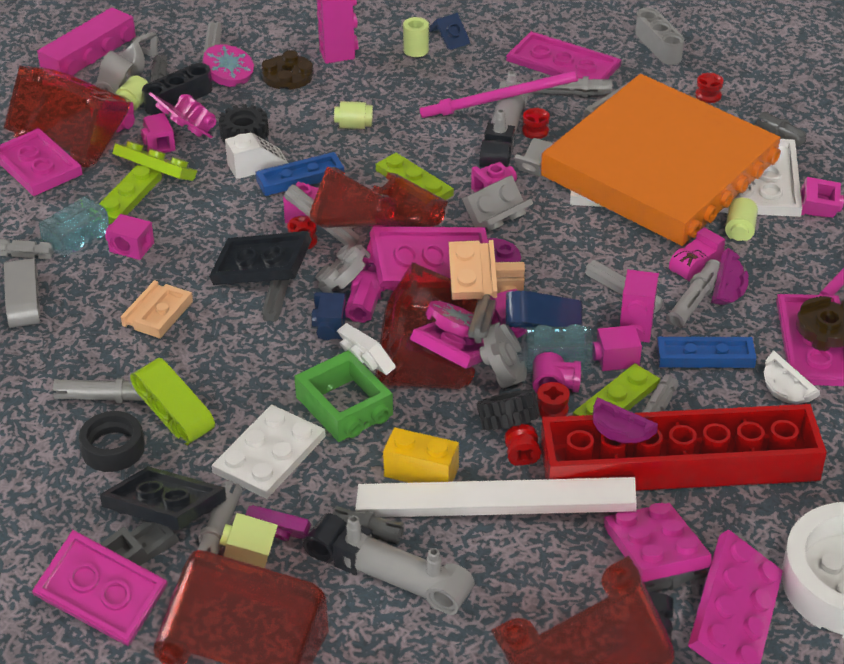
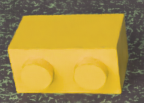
M394 427L383 450L384 477L408 483L453 482L459 469V442Z

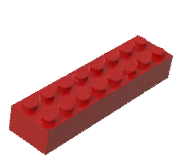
M811 404L638 412L635 414L658 424L656 434L648 440L638 443H621L610 440L595 427L593 415L542 417L540 446L546 479L635 477L636 491L821 481L827 454Z

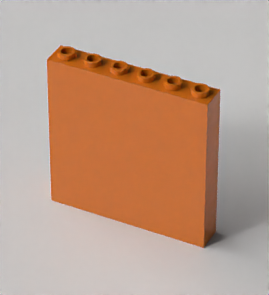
M640 73L542 153L541 175L683 246L691 238H695L697 232L708 222H713L717 214L724 207L728 208L738 194L744 193L751 182L759 179L765 169L778 161L781 153L779 149L780 136Z

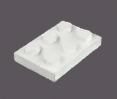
M271 404L211 465L212 473L226 480L233 481V483H237L241 487L268 499L326 437L325 429Z

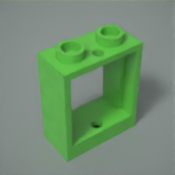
M349 350L294 376L296 398L338 442L348 437L354 438L362 430L376 423L382 424L393 415V393ZM353 380L370 398L339 412L323 395Z

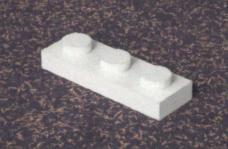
M347 323L337 330L343 339L339 343L344 351L349 350L357 359L365 363L370 370L374 371L377 369L387 375L396 368L378 341Z

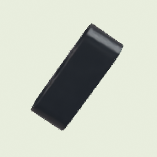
M195 63L144 85L142 93L145 112L149 115L164 113L155 106L157 101L149 95L150 92L174 107L178 103L179 97L183 94H189L195 100L212 92L210 66L204 63Z

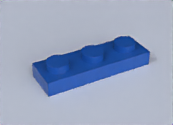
M335 152L255 171L256 181L265 196L287 191L292 184L295 185L297 182L311 185L345 176L344 166Z
M657 337L656 348L659 367L755 368L757 358L752 337Z

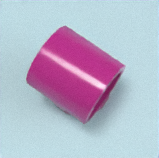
M544 352L534 358L533 390L536 393L538 388L547 382L561 383L568 389H572V392L579 393L581 361H574L573 363L564 362L560 355L553 352Z

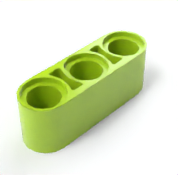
M162 358L153 360L130 375L131 383L138 395L175 437H181L186 441L185 445L191 444L215 428L214 418L208 408Z

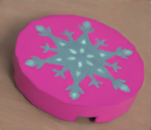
M224 44L209 47L202 59V63L210 66L212 81L228 87H234L239 83L243 85L248 82L253 74L254 64L251 57L245 51L235 46Z
M432 301L429 303L425 313L429 320H432V317L436 319L435 324L438 325L437 327L461 338H470L468 331L474 316L473 313L442 301Z

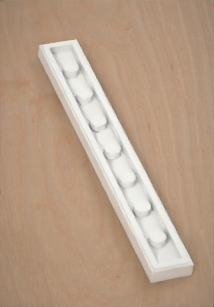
M635 477L358 484L355 510L362 513L366 511L374 512L377 517L637 511Z

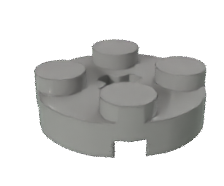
M349 243L346 244L337 253L338 259L331 266L326 265L317 273L315 278L319 281L318 288L325 293H334L331 289L337 285L341 289L346 287L365 267L366 264L362 259L364 257L369 259L370 253L361 244L354 247Z
M499 322L491 325L488 336L483 338L484 346L480 347V356L486 365H491L496 374L497 382L503 389L525 381L527 376L526 361H519L517 352L522 351V348L515 334L506 324L500 325Z

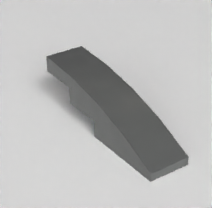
M145 521L131 532L123 526L100 544L140 566L179 542L176 533L169 527ZM40 578L31 583L33 588L36 586ZM47 603L52 610L56 609L55 606Z

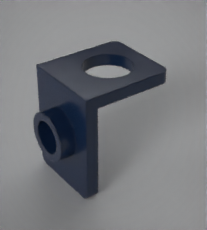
M458 12L436 19L429 27V32L439 29L448 50L470 44V39Z

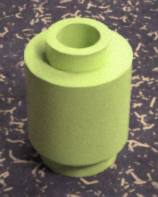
M131 76L116 91L115 95L133 102V109L135 111L144 102L142 87L148 82L140 76Z
M340 101V107L335 106L334 123H339V128L365 129V127H372L373 105H366V102Z

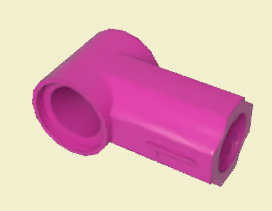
M362 270L351 281V294L345 308L346 317L354 322L365 323L371 320L378 299L382 300L381 292L385 291L386 287H379L376 271Z

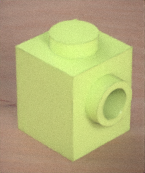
M236 513L233 525L225 524L219 545L226 546L222 560L253 569L264 570L278 525Z

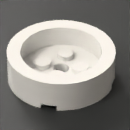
M836 502L809 511L791 529L782 565V585L793 607L806 620L820 629L823 627L843 635L842 638H844V502Z

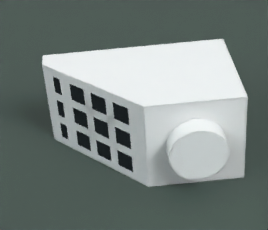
M252 132L238 134L235 137L225 139L227 164L236 179L255 175V171L288 163L278 147Z

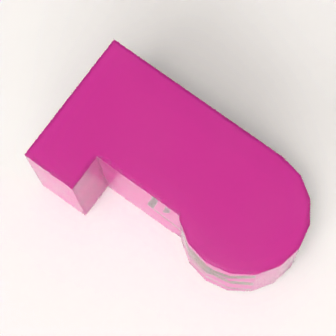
M705 227L697 232L694 241L685 246V248L678 249L673 254L669 262L670 271L677 273L690 282L692 277L700 273L706 262L710 259L721 262L725 239Z

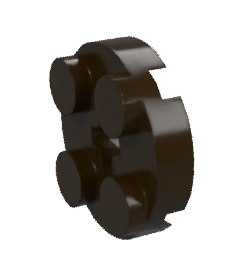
M287 50L282 55L266 59L262 62L263 81L275 89L288 87V90L304 87L312 80L313 63L305 57L298 56L296 51Z
M820 296L808 299L801 305L797 315L796 327L806 340L812 342V346L815 349L827 351L831 347L844 346V300H842L841 304L831 302L832 297Z

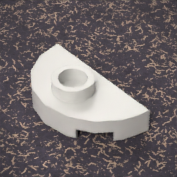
M773 350L766 359L764 370L766 387L771 394L779 400L791 404L807 403L819 397L820 391Z

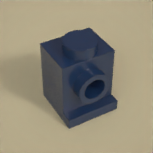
M315 292L312 327H317L316 333L318 338L323 340L342 339L337 330L346 321V294Z

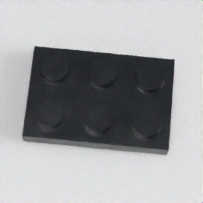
M308 231L228 238L209 277L213 285L295 279L312 239Z
M149 466L100 494L102 507L117 511L120 514L141 518L146 522L161 524L172 530H181L188 527L191 522L204 514L210 513L213 508L227 500L225 487Z

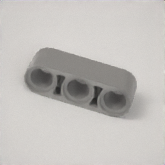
M649 7L639 9L636 18V36L662 63L668 65L680 63L683 55L684 37L658 10Z
M35 258L4 262L5 306L9 328L41 324L39 318L38 271Z

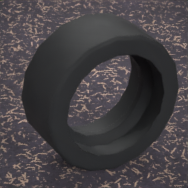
M106 411L91 417L79 430L78 440L81 455L85 463L95 470L116 472L129 468L139 461L144 453L145 441L142 426L139 420L130 413ZM109 433H123L131 437L123 446L114 449H101L92 445L99 437Z

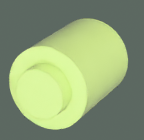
M412 17L403 22L404 53L410 57H422L429 52V22L424 18Z
M744 197L736 198L729 206L725 232L730 239L747 241L753 237L758 207L753 200Z

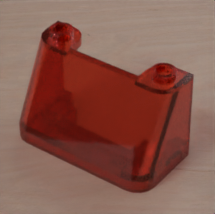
M19 65L4 128L14 132L13 136L16 138L39 128L58 146L70 151V156L81 167L89 168L90 164L98 162L127 115L131 101L62 71Z
M327 167L310 211L311 221L323 228L371 230L373 227H434L443 221L448 201L396 173H387L386 178L389 181L384 186L374 185L373 189H370L344 175L345 172L340 169Z
M412 262L392 292L383 318L380 345L393 361L396 368L387 375L376 369L375 376L387 386L461 389L464 385L468 386L474 377L475 368L471 366L466 369L410 340L414 329L436 321L434 317H432V320H429L425 313L430 302L442 301L450 303L474 314L478 299L452 300L450 278Z
M193 551L183 566L154 642L155 658H158L163 664H186L192 653L223 664H312L329 632L326 596L321 588L311 582L208 551Z
M630 556L612 564L604 571L601 583L608 596L606 599L545 632L538 634L534 625L524 618L508 620L491 630L507 664H672L675 659V650L646 585Z

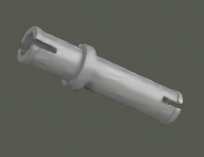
M583 76V79H578L577 82L532 93L582 95V97H588V95L607 96L612 93V79H589V76ZM533 77V81L542 79L539 77Z
M710 259L706 262L701 272L692 277L689 288L666 316L669 324L682 328L705 295H710L714 290V283L716 282L720 266L719 261Z
M117 378L116 381L54 379L53 391H56V393H53L54 400H115L119 404H123V400L144 401L135 391L131 381H125L124 378Z
M226 481L221 484V487H225L227 500L213 508L207 526L199 534L198 540L200 544L192 559V566L198 570L201 561L204 559L205 563L201 572L208 573L214 569L219 550L224 548L223 545H219L225 524H230L243 491L242 487L236 483L233 493H230L233 481Z

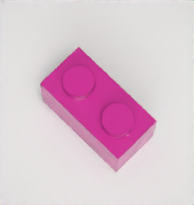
M627 269L620 326L635 325L640 342L650 343L659 273Z

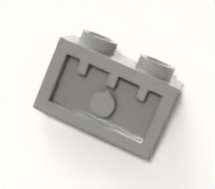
M512 175L462 198L474 227H487L488 231L504 225L502 219L508 216L513 220L526 214L525 208L534 204L532 199L523 201Z

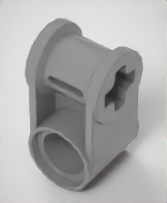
M109 51L99 67L100 72L95 85V93L98 98L107 92L115 95L116 91L131 77L135 64L114 51Z

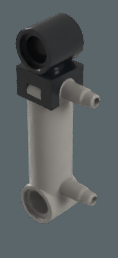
M510 71L508 72V78L501 80L499 89L525 82H517L516 72ZM528 93L497 101L492 121L487 124L481 144L480 167H487L497 162H501L505 167L509 166L514 149L516 130L522 109L526 107Z
M324 514L303 540L304 549L309 556L325 563H330L334 560V567L348 573L357 575L361 571L423 597L432 608L448 615H454L458 612L475 584L470 572L462 566L454 563L441 566V556L438 549H430L427 560L374 539L373 530L362 526L357 516H350L348 523H346L335 514Z

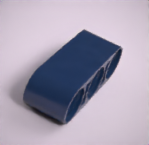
M510 291L506 293V325L558 335L564 333L582 334L583 302L531 291Z

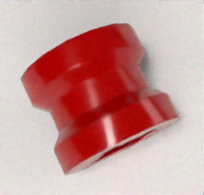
M715 73L699 75L697 78L698 89L696 90L695 97L705 103L720 101L722 97L720 90L724 82L723 78Z
M542 108L527 109L523 113V135L530 139L546 137L549 134V127L547 125L550 120L549 112Z
M297 216L288 222V233L309 232L312 241L308 249L313 248L317 244L318 239L315 233L317 231V224L308 216Z
M547 382L538 388L537 403L541 418L568 415L570 392L565 385L558 382Z
M527 424L513 426L508 429L504 439L508 448L507 456L509 462L515 466L536 463L541 457L536 429Z

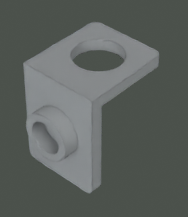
M533 138L525 156L516 154L514 157L518 169L544 178L541 175L542 153L554 143Z

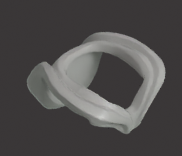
M151 32L138 37L125 51L119 53L120 56L135 64L131 76H139L143 72L145 67L144 54L151 57L158 55V36L156 33ZM150 40L151 49L140 47L139 43Z

